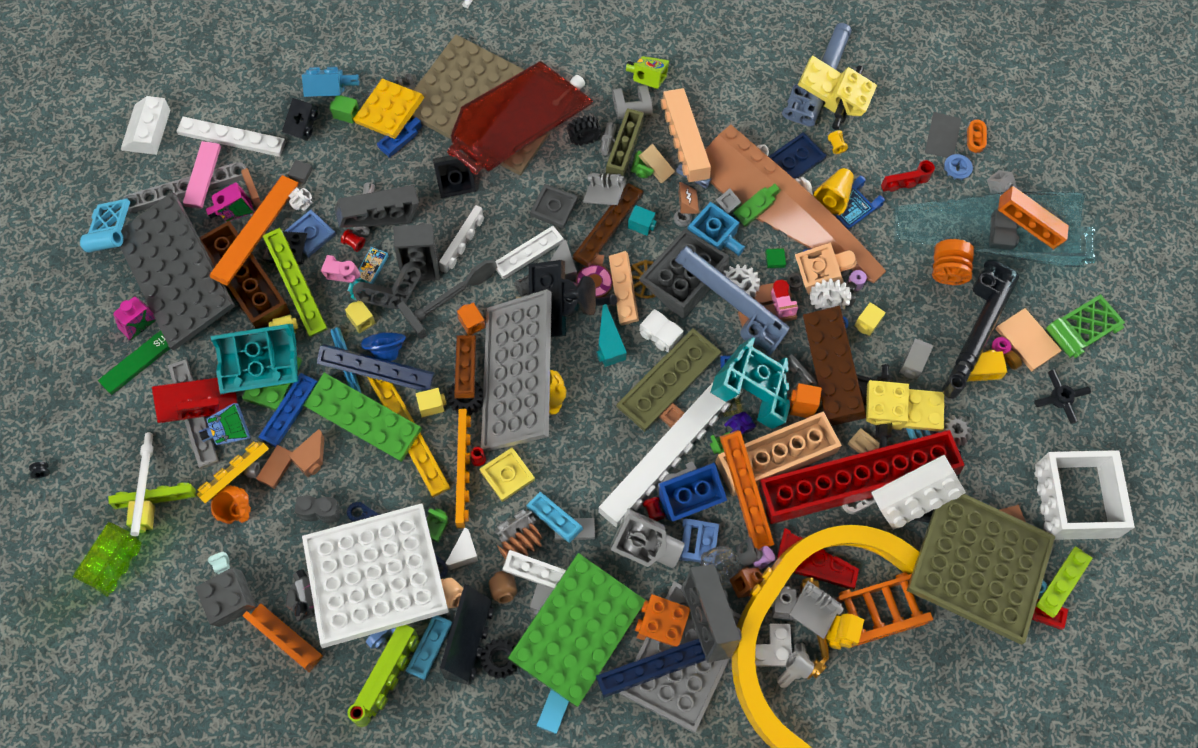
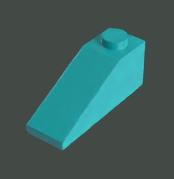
M607 304L603 305L599 344L598 351H596L599 362H603L604 367L626 360L627 356L626 349Z

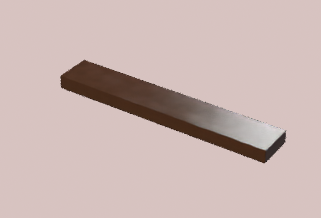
M628 183L623 189L618 205H611L573 254L572 259L589 267L643 195V190Z

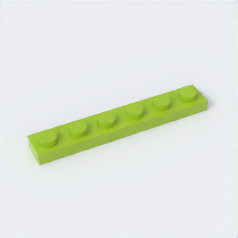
M278 228L263 235L308 335L313 337L327 330L326 323L282 229Z

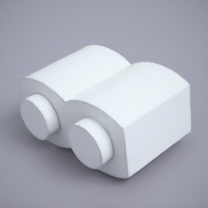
M655 309L640 324L639 331L642 337L646 340L651 339L654 341L656 347L661 351L669 352L683 337V330Z

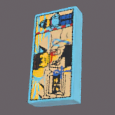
M371 247L358 269L360 271L359 279H364L373 284L388 258V253Z

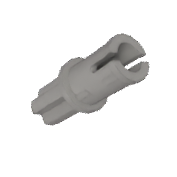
M612 122L606 123L605 132L601 138L603 142L600 152L603 156L611 154L612 145L615 143L614 136L617 125Z

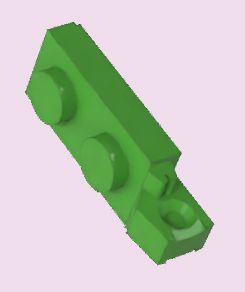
M773 184L768 189L764 187L733 213L746 227L773 205V202L776 200L774 197L781 190L776 184Z

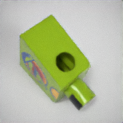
M642 56L637 63L628 61L626 71L634 73L633 81L658 89L667 77L669 61Z

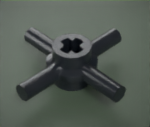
M1049 371L1048 375L1054 389L1051 392V396L1035 400V406L1041 407L1053 404L1057 408H1063L1070 424L1077 423L1078 420L1071 405L1076 397L1090 394V387L1073 390L1069 386H1062L1056 371Z

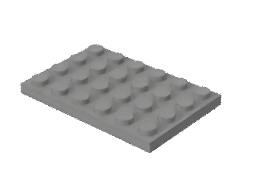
M674 581L665 599L688 607L682 585ZM734 612V621L737 627L741 615ZM690 613L679 645L699 638ZM646 637L635 661L671 649L673 646ZM729 659L709 663L703 661L621 691L619 694L695 733Z

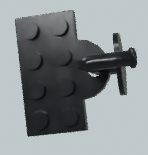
M563 260L528 264L529 295L546 289L552 292L551 338L566 336V317L573 315L578 311L579 307L583 314L591 316L595 314L596 306L617 304V297L614 294L608 297L596 298L595 282L591 277L583 276L578 285L572 280L565 279V261Z

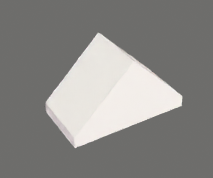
M464 528L445 563L450 570L478 561L467 528Z

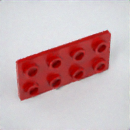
M218 378L152 387L158 423L212 416L229 405L238 403L236 392L220 394Z

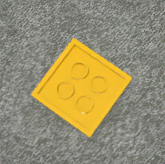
M381 79L353 120L361 126L396 139L423 101L424 96L414 90Z

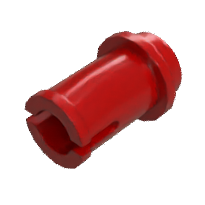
M474 447L473 451H471L470 459L474 466L479 467L485 464L486 456L481 447Z

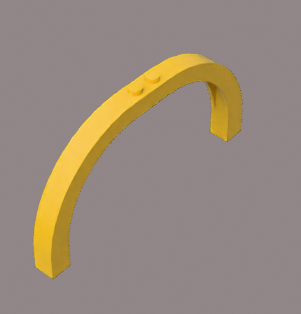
M843 525L821 530L797 541L789 547L771 568L768 567L762 574L763 580L760 585L757 584L750 593L752 597L744 608L737 624L742 638L732 655V674L737 697L748 721L756 733L771 748L812 747L791 732L775 716L768 706L758 682L755 665L756 640L767 611L795 569L806 558L823 548L832 546L863 548L880 555L903 573L912 574L919 551L901 538L877 528L860 525Z

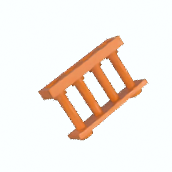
M907 572L896 575V579L853 592L849 589L839 593L835 600L840 603L844 602L848 614H853L857 617L858 614L852 599L863 596L874 623L873 630L866 632V629L862 628L859 644L855 646L929 624L933 620L931 612L923 614V611H920L914 594L906 591L912 574L908 575ZM901 585L911 609L912 618L905 620L904 617H901L890 590L891 587ZM882 590L893 617V624L885 625V623H882L872 598V593Z

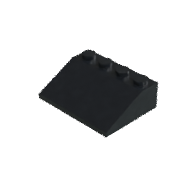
M464 584L440 670L445 679L470 685V681H474L477 674V668H475L476 660L481 659L483 647L480 646L482 639L486 640L489 627H486L488 619H492L495 607H492L491 599Z

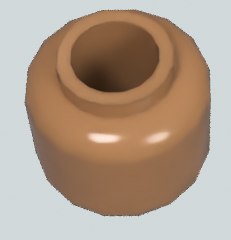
M499 571L489 580V588L493 600L504 604L514 599L517 594V586L512 574Z

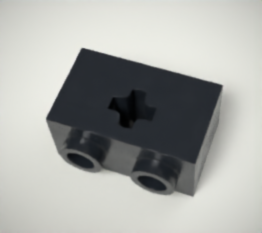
M292 98L282 132L308 141V138L313 133V123L318 117V107Z

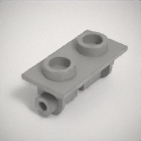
M523 509L514 515L515 518L510 522L505 520L497 526L498 529L494 533L501 534L499 537L501 543L504 541L509 543L511 536L516 538L515 533L517 531L515 529L519 528L522 533L524 527L529 529L530 523L534 525L537 522L534 516L529 517L532 511H525Z

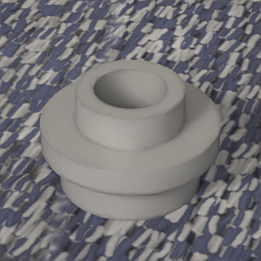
M680 210L674 214V222L680 227H686L692 221L691 214L680 213Z

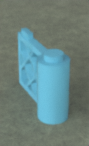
M128 199L97 205L91 217L93 220L89 232L82 235L80 239V246L85 252L90 253L120 247L123 244L121 230L130 205ZM113 214V216L107 222H105V220Z

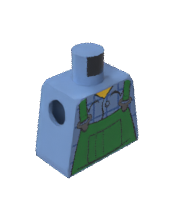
M233 403L207 418L209 427L199 431L203 442L214 439L216 445L251 439L238 403Z

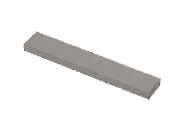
M187 359L168 365L173 384L194 381ZM206 417L185 419L198 467L203 469L220 463L213 439L203 442L199 434L200 430L208 428Z

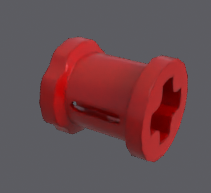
M347 229L341 237V243L351 246L355 252L360 251L366 241L364 237L355 235L351 229Z
M659 497L648 499L642 503L643 507H646L649 518L655 521H660L666 517L660 508Z

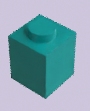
M635 205L628 220V229L648 236L650 230L654 231L656 227V213Z

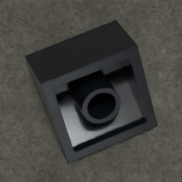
M468 152L433 159L441 198L476 192Z

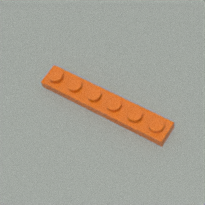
M737 430L720 436L753 546L758 550L763 546H773V538L742 433Z

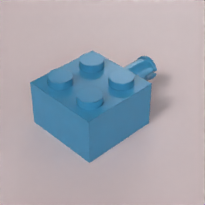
M310 67L302 74L304 97L340 96L344 91V86H359V75H343L342 69L338 70L337 67H327L324 70H320V67Z
M712 202L688 226L687 230L720 251L727 247L737 256H740L745 249L744 245L733 239L740 222Z

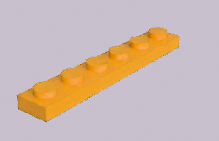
M459 409L455 520L457 528H465V522H469V510H465V505L469 503V490H466V483H470V471H466V466L470 465V453H467V446H471V434H467V427H471V416H468L467 409Z

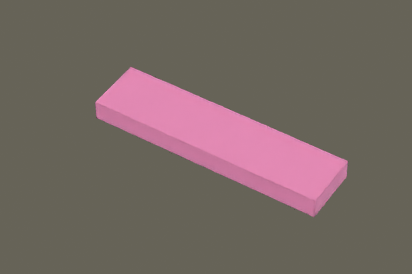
M201 142L183 200L185 207L203 208L221 149L220 144Z

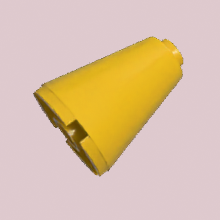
M845 168L839 169L815 190L813 196L829 212L841 215L848 207L854 179L853 173Z

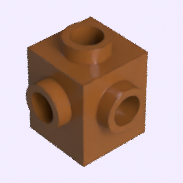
M745 567L739 570L730 579V582L738 598L747 596L751 598L752 595L750 593L757 584L760 585L763 578L758 567L751 569Z

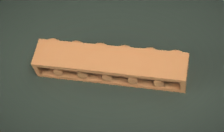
M684 88L664 91L663 99H661L662 110L665 109V120L670 124L669 132L671 136H674L673 143L675 149L678 148L679 162L683 163V175L687 176L688 182L710 179L711 166Z

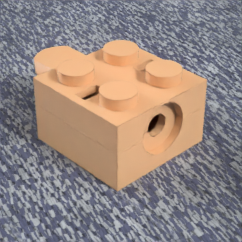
M831 242L795 254L808 295H810L811 287H815L816 282L821 284L823 279L829 282L831 278L833 282L840 280V284L844 283L841 272L854 268L857 263L855 254L850 250L834 254Z

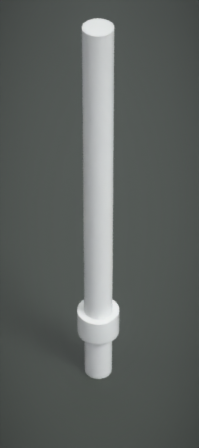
M150 432L145 433L144 444L140 450L142 458L130 532L132 536H138L140 531L149 462L154 448L152 446L153 434Z

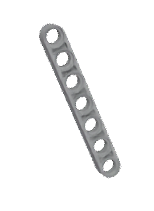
M237 162L214 169L208 190L243 180L242 174L236 175L234 172L239 168L246 169L245 164ZM219 174H226L223 180L217 179ZM191 176L126 195L123 199L136 201L134 206L128 208V212H137L152 207L166 197L163 193L169 189L179 199L184 198L186 191L181 190L183 185L189 184ZM148 195L155 196L152 201H145Z

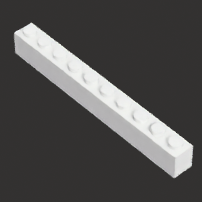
M713 383L599 506L598 513L616 528L621 523L627 509L638 510L643 503L642 499L646 495L650 496L656 489L655 485L658 481L663 482L665 476L669 474L667 471L671 467L675 468L682 460L680 457L692 450L695 440L703 438L707 432L705 429L709 425L713 426L719 419L718 415L721 412L725 413L729 409L732 399L725 402L711 394L710 391ZM742 388L740 390V394L734 397L735 399H738L739 396L743 393Z

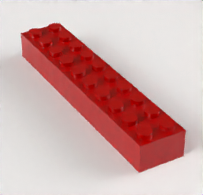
M947 430L761 479L758 489L770 524L872 498L871 492L942 455L946 456L956 475L961 473L965 465L951 431Z

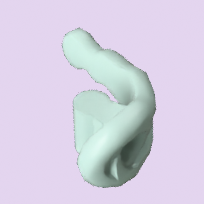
M219 552L208 558V562L212 565L215 573L220 574L230 569L227 553Z

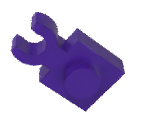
M746 412L734 415L724 424L725 427L730 426L733 429L731 432L739 430L742 434L751 432L757 427Z

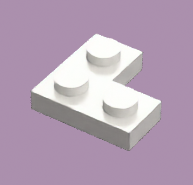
M769 624L770 644H756L755 665L759 667H786L787 659L792 654L790 624Z

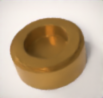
M1010 350L1004 354L1005 362L1011 369L1016 370L1022 366L1020 357L1014 351Z

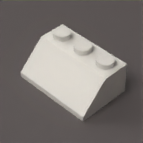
M146 96L135 104L121 146L122 151L157 155L170 113V108L165 98Z

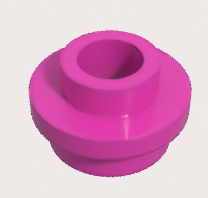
M998 337L992 342V349L996 352L1003 351L1004 355L1011 350V343L1004 337Z

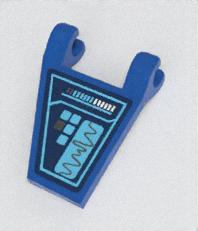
M859 176L853 182L848 207L845 212L836 216L848 230L870 213L883 206L885 201L882 196H878L870 203L860 193L858 189L864 186L866 181L863 176Z

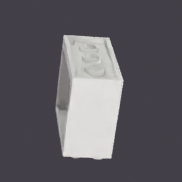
M1119 451L1048 452L1035 464L1036 472L1034 474L1038 478L1039 483L1037 492L1041 496L1042 501L1040 510L1045 518L1044 529L1055 536L1054 540L1120 538L1135 528ZM1097 467L1107 522L1067 523L1058 468Z

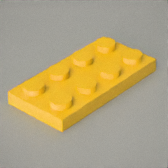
M253 441L245 448L246 452L242 456L237 455L229 462L231 465L228 468H221L213 475L215 479L210 483L207 481L197 489L199 492L196 495L204 503L208 502L269 448L263 442Z

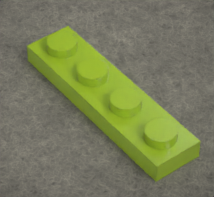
M179 483L177 486L172 487L158 486L157 489H145L144 501H150L154 504L196 497V489L189 483ZM117 492L115 495L108 496L109 505L114 509L128 508L129 501H135L136 492Z
M1075 546L1038 600L1036 607L1054 618L1093 558Z

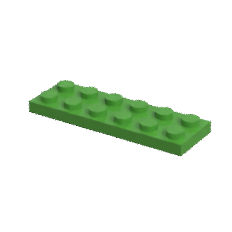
M323 373L303 405L401 462L422 430L419 425L326 373Z

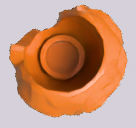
M231 485L225 486L211 498L213 517L217 521L231 524L234 521L246 522L249 520V512H251L248 494L242 488Z

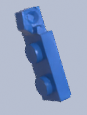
M415 117L412 121L406 123L396 139L385 136L377 143V147L390 158L418 134V130L422 127L421 121Z

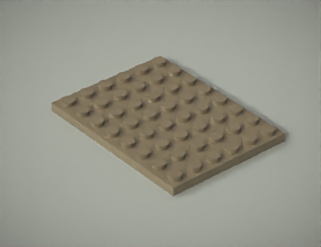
M455 34L415 87L414 91L421 93L424 99L411 118L417 117L421 124L521 176L574 100V95L571 93L567 94L559 103V106L554 107L552 102L558 100L566 92L565 90Z

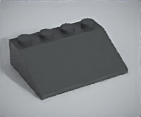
M684 229L639 278L668 309L683 319L707 294L710 288L682 267L683 265L675 261L681 250L687 245L693 252L697 253L722 274L724 270L727 271L729 269V256L687 229Z

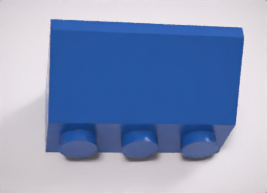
M714 462L658 483L663 511L666 519L672 522L727 501Z

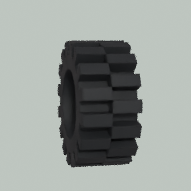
M584 115L583 118L577 117V120L573 119L572 123L569 122V126H567L570 141L575 145H588L589 142L592 144L594 140L597 141L598 137L601 136L598 120L591 115L588 117Z
M475 381V397L469 403H462L458 398H455V384L451 385L452 388L448 390V400L453 411L455 410L459 414V409H467V413L470 416L473 411L476 413L478 408L481 409L483 391L478 382Z
M498 638V640L493 639L491 643L485 645L486 647L482 650L481 656L485 672L496 679H504L506 676L510 677L517 670V665L508 659L504 666L499 667L492 662V657L497 651H504L509 656L515 645L507 639L502 640V638Z

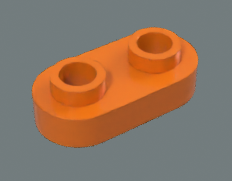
M973 120L967 128V146L970 151L980 153L987 145V126L981 120Z

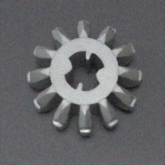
M952 415L950 419L948 417L944 418V430L942 432L951 431L957 448L960 445L965 446L972 437L970 434L972 428L967 427L969 421L963 422L962 416L958 419L955 415Z

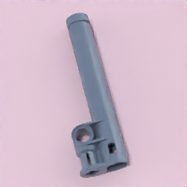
M839 23L835 26L822 58V62L837 70L852 32L849 25ZM795 84L787 101L788 106L783 109L782 115L788 120L808 127L814 126L824 101L798 84Z
M686 245L675 258V261L683 265L682 267L745 315L748 320L740 331L741 337L745 341L754 337V345H759L763 348L767 356L771 355L790 327ZM749 327L754 330V335L750 334Z

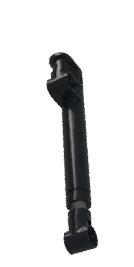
M987 260L984 263L985 270L980 273L972 288L977 296L986 300V303L955 362L956 365L942 388L943 394L950 399L957 398L966 387V382L974 370L1019 279V275L1015 270L996 260Z

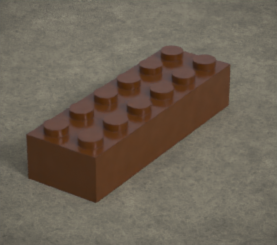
M230 221L199 237L214 267L239 235ZM251 253L226 287L253 327L259 329L268 327V322L273 321L275 318L287 316L290 314V311L284 299Z
M840 305L803 314L818 386L822 388L821 399L829 423L831 426L865 419L866 411Z

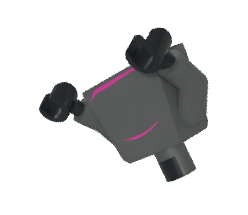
M304 569L298 570L293 574L295 582L287 592L286 607L294 612L297 622L315 616L310 580Z

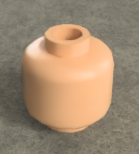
M453 578L441 579L447 607H458L463 587Z

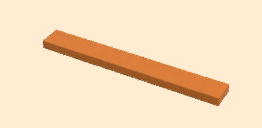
M283 175L280 177L210 273L211 279L226 286L229 285L288 202L291 192L296 187L298 188V182Z

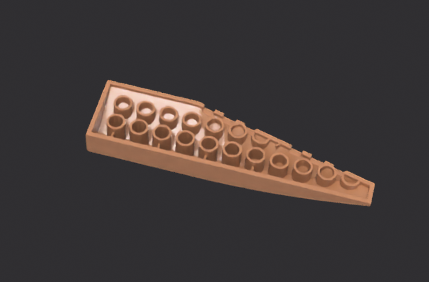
M729 125L705 149L711 166L710 178L712 180L710 183L722 194L730 188L742 202V205L764 187L768 189L773 184L779 187L781 192L774 197L776 200L773 202V205L757 217V220L766 222L773 229L786 233L788 237L810 249L831 242L834 254L848 250L852 251L855 254L857 263L851 270L863 271L867 276L866 280L873 284L886 273V270L831 212L734 126Z

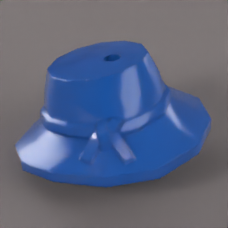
M398 333L374 334L363 339L361 346L365 350H370L373 357L393 361L397 359L399 349L402 348V343L406 336Z

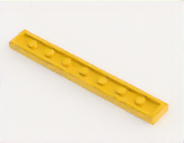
M367 377L383 406L415 423L393 383ZM419 433L408 453L432 498L449 490L450 486L421 433Z

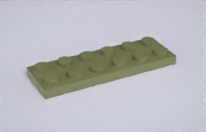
M692 328L617 403L616 407L645 432L721 355V351Z

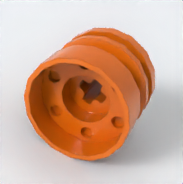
M947 239L937 243L934 247L933 279L948 285H962L972 279L973 245L959 239Z

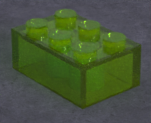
M108 521L72 577L85 586L108 597L116 589L120 576L127 572L129 562L133 556L135 557L139 553L142 542L135 536L130 535L129 531Z

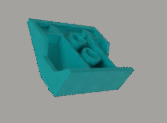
M293 324L210 336L216 348L218 360L216 373L220 394L298 382L297 348Z

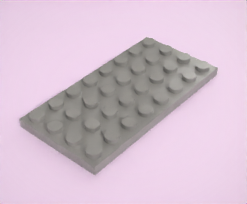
M547 289L487 308L481 448L485 452L549 437L552 292Z

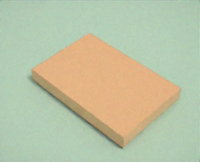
M1026 308L995 328L1002 337L1010 341L1013 351L1031 372L1062 351Z

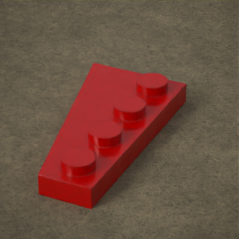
M784 528L777 559L789 547L803 538L794 535L790 530ZM821 549L806 558L793 572L854 590L859 569Z

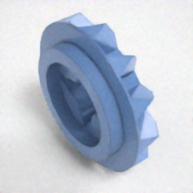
M960 154L949 156L944 163V171H947V176H952L954 180L956 178L960 180L968 178L973 170L971 161ZM958 163H960V164H959L960 170H959V171H956V165H958Z

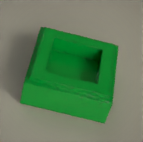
M784 248L766 249L767 268L786 267Z

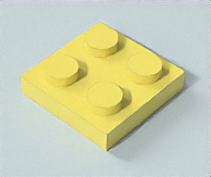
M513 448L505 451L480 468L481 474L502 502L535 480V477Z

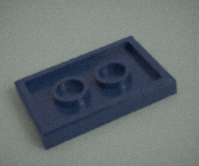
M803 132L768 157L795 179L826 159L827 155Z

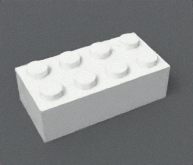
M942 455L871 493L880 511L894 530L903 527L906 523L916 518L922 517L933 509L940 508L951 500L959 498L966 492L946 456Z

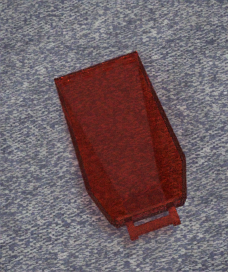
M539 61L463 105L451 133L453 144L449 147L447 153L459 159L475 175L483 168L488 172L493 171L590 106L593 100L542 61ZM459 150H462L464 153H466L468 156H470L473 160L476 161V163H474L471 159H469L466 155H464V154H463L461 151H459Z

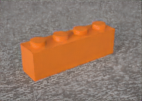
M1014 186L1000 196L998 211L1053 250L1067 240L1069 225Z

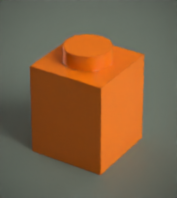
M474 302L469 305L465 304L457 310L458 319L468 335H473L485 328V320Z

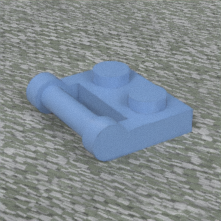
M683 519L682 542H684V548L679 560L714 564L719 524ZM692 528H697L695 552L689 553Z

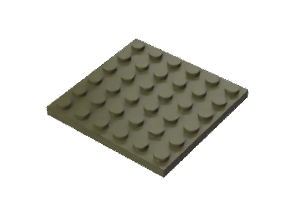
M963 494L959 498L951 500L940 508L933 510L906 591L1022 645L1026 642L1055 536Z

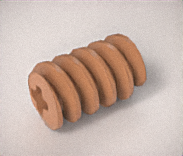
M532 523L529 524V529L525 527L522 529L523 535L517 532L515 533L516 539L511 536L509 543L506 541L502 542L503 549L497 546L505 560L509 550L528 556L527 549L534 552V544L539 547L542 546L540 542L542 537Z

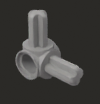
M796 643L794 645V652L786 662V670L777 679V683L781 688H787L795 679H800L801 677L806 679L812 673L814 663L810 661L804 643Z

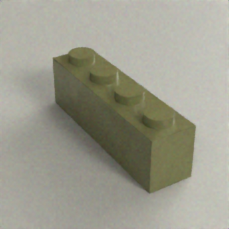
M627 108L606 165V176L609 173L621 174V176L625 177L643 126V112Z

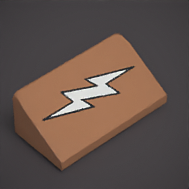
M679 182L680 213L699 214L697 191Z

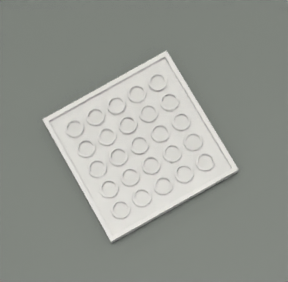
M422 503L302 536L319 640L322 648L449 612Z

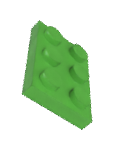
M297 357L298 369L302 362L301 358ZM292 383L245 390L242 399L276 411L290 390Z

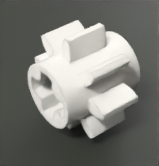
M296 187L289 195L291 198L289 203L296 210L302 209L305 211L312 204L310 200L312 196L304 188L299 190Z

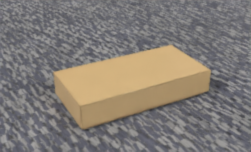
M653 144L639 155L645 165L654 170L653 175L660 183H663L675 172Z

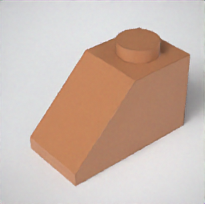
M319 429L288 455L291 461L307 477L311 474L315 475L323 464L325 438Z

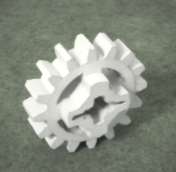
M737 264L735 269L730 266L729 272L723 271V275L750 296L756 297V291H759L760 278H758L757 272L753 273L752 267L747 270L746 265L740 268L739 264Z
M831 278L829 282H826L824 279L821 284L816 282L815 287H811V305H815V309L822 308V310L839 305L841 309H845V305H849L851 300L850 287H846L845 282L840 284V280L833 282Z

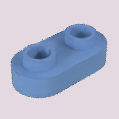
M396 628L371 634L366 643L371 649L375 647L379 649L387 642L386 638L391 633H394Z

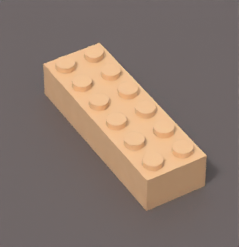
M824 411L745 443L757 486H759L761 479L792 472L832 456L842 446ZM723 452L718 454L715 463L733 497L737 493L725 453Z

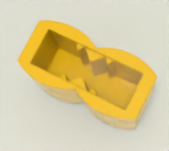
M853 614L836 616L826 634V641L829 643V647L840 650L841 647L852 648V646L858 645L864 619Z

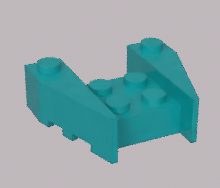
M752 337L739 345L717 373L710 393L727 402L739 395L741 388L745 389L762 400L757 421L770 429H774L786 423L790 409V400L787 399L789 383H786L788 358L785 357L778 362L753 347L755 338Z

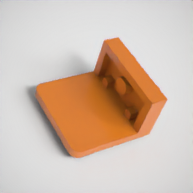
M651 594L649 600L644 601L641 612H644L642 620L638 619L635 631L638 634L636 638L645 640L648 637L673 647L679 646L690 613L689 607Z

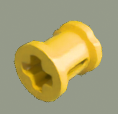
M835 131L828 135V140L833 146L832 151L834 154L843 153L848 149V145L843 140L842 131Z

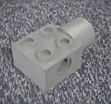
M629 508L611 542V551L646 567L657 561L673 569L684 548V542L666 534L664 524Z

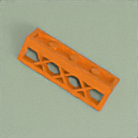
M261 603L251 614L248 611L243 614V617L306 671L310 672L323 657L320 652Z

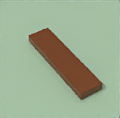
M476 335L457 336L455 398L475 397Z

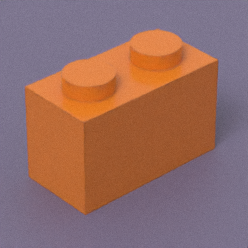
M798 383L796 389H792L791 397L789 396L788 398L790 400L789 415L804 418L813 416L820 404L822 388Z

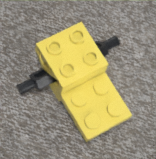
M813 55L809 59L798 83L800 87L825 102L824 107L835 113V121L832 125V128L838 130L840 124L844 123L847 115L862 116L867 111L877 87L875 83L862 76L864 70L862 66H857L856 71L848 67L844 72L840 73Z
M881 365V376L877 378V381L869 380L867 384L866 421L876 425L875 436L879 438V448L887 447V438L892 436V429L901 430L902 428L942 432L944 430L943 392L909 389V384L894 383L893 377L889 376L890 365Z

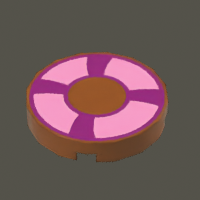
M594 264L589 267H583L578 272L576 277L577 285L583 276L591 277L594 280L596 298L606 297L613 286L612 275L605 267Z

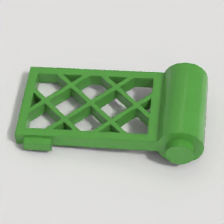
M1100 294L1064 317L1058 318L1046 330L1069 358L1074 356L1076 359L1085 352L1083 349L1112 331L1115 334L1124 328L1123 324L1125 322ZM1097 301L1103 306V310L1095 309ZM1082 311L1090 312V318L1082 317ZM1094 313L1103 315V322L1094 320ZM1107 317H1112L1117 323L1115 325L1107 323ZM1067 320H1077V327L1072 326ZM1081 321L1090 323V329L1081 328ZM1094 325L1102 326V333L1094 331ZM1081 333L1089 334V341L1085 342L1081 337Z

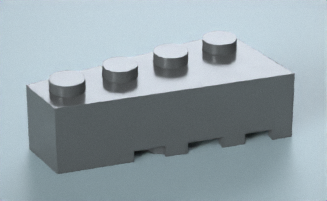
M414 185L339 198L335 206V213L339 228L410 224L419 201Z

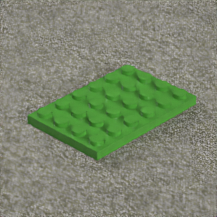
M578 553L507 659L578 707L646 600Z

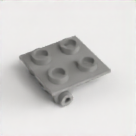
M599 173L589 174L588 181H590V185L583 203L618 205L627 179H624V176H621V174L608 173L607 176L605 173H602V175Z
M807 581L789 615L824 639L836 615H840L844 608L840 602Z

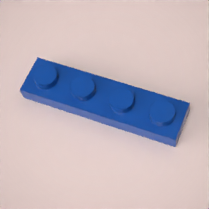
M300 373L298 382H294L258 438L276 448L303 409L304 403L318 381Z

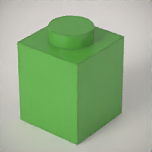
M340 95L336 96L334 101L332 100L330 103V111L334 119L349 123L354 122L353 118L359 111L356 99Z

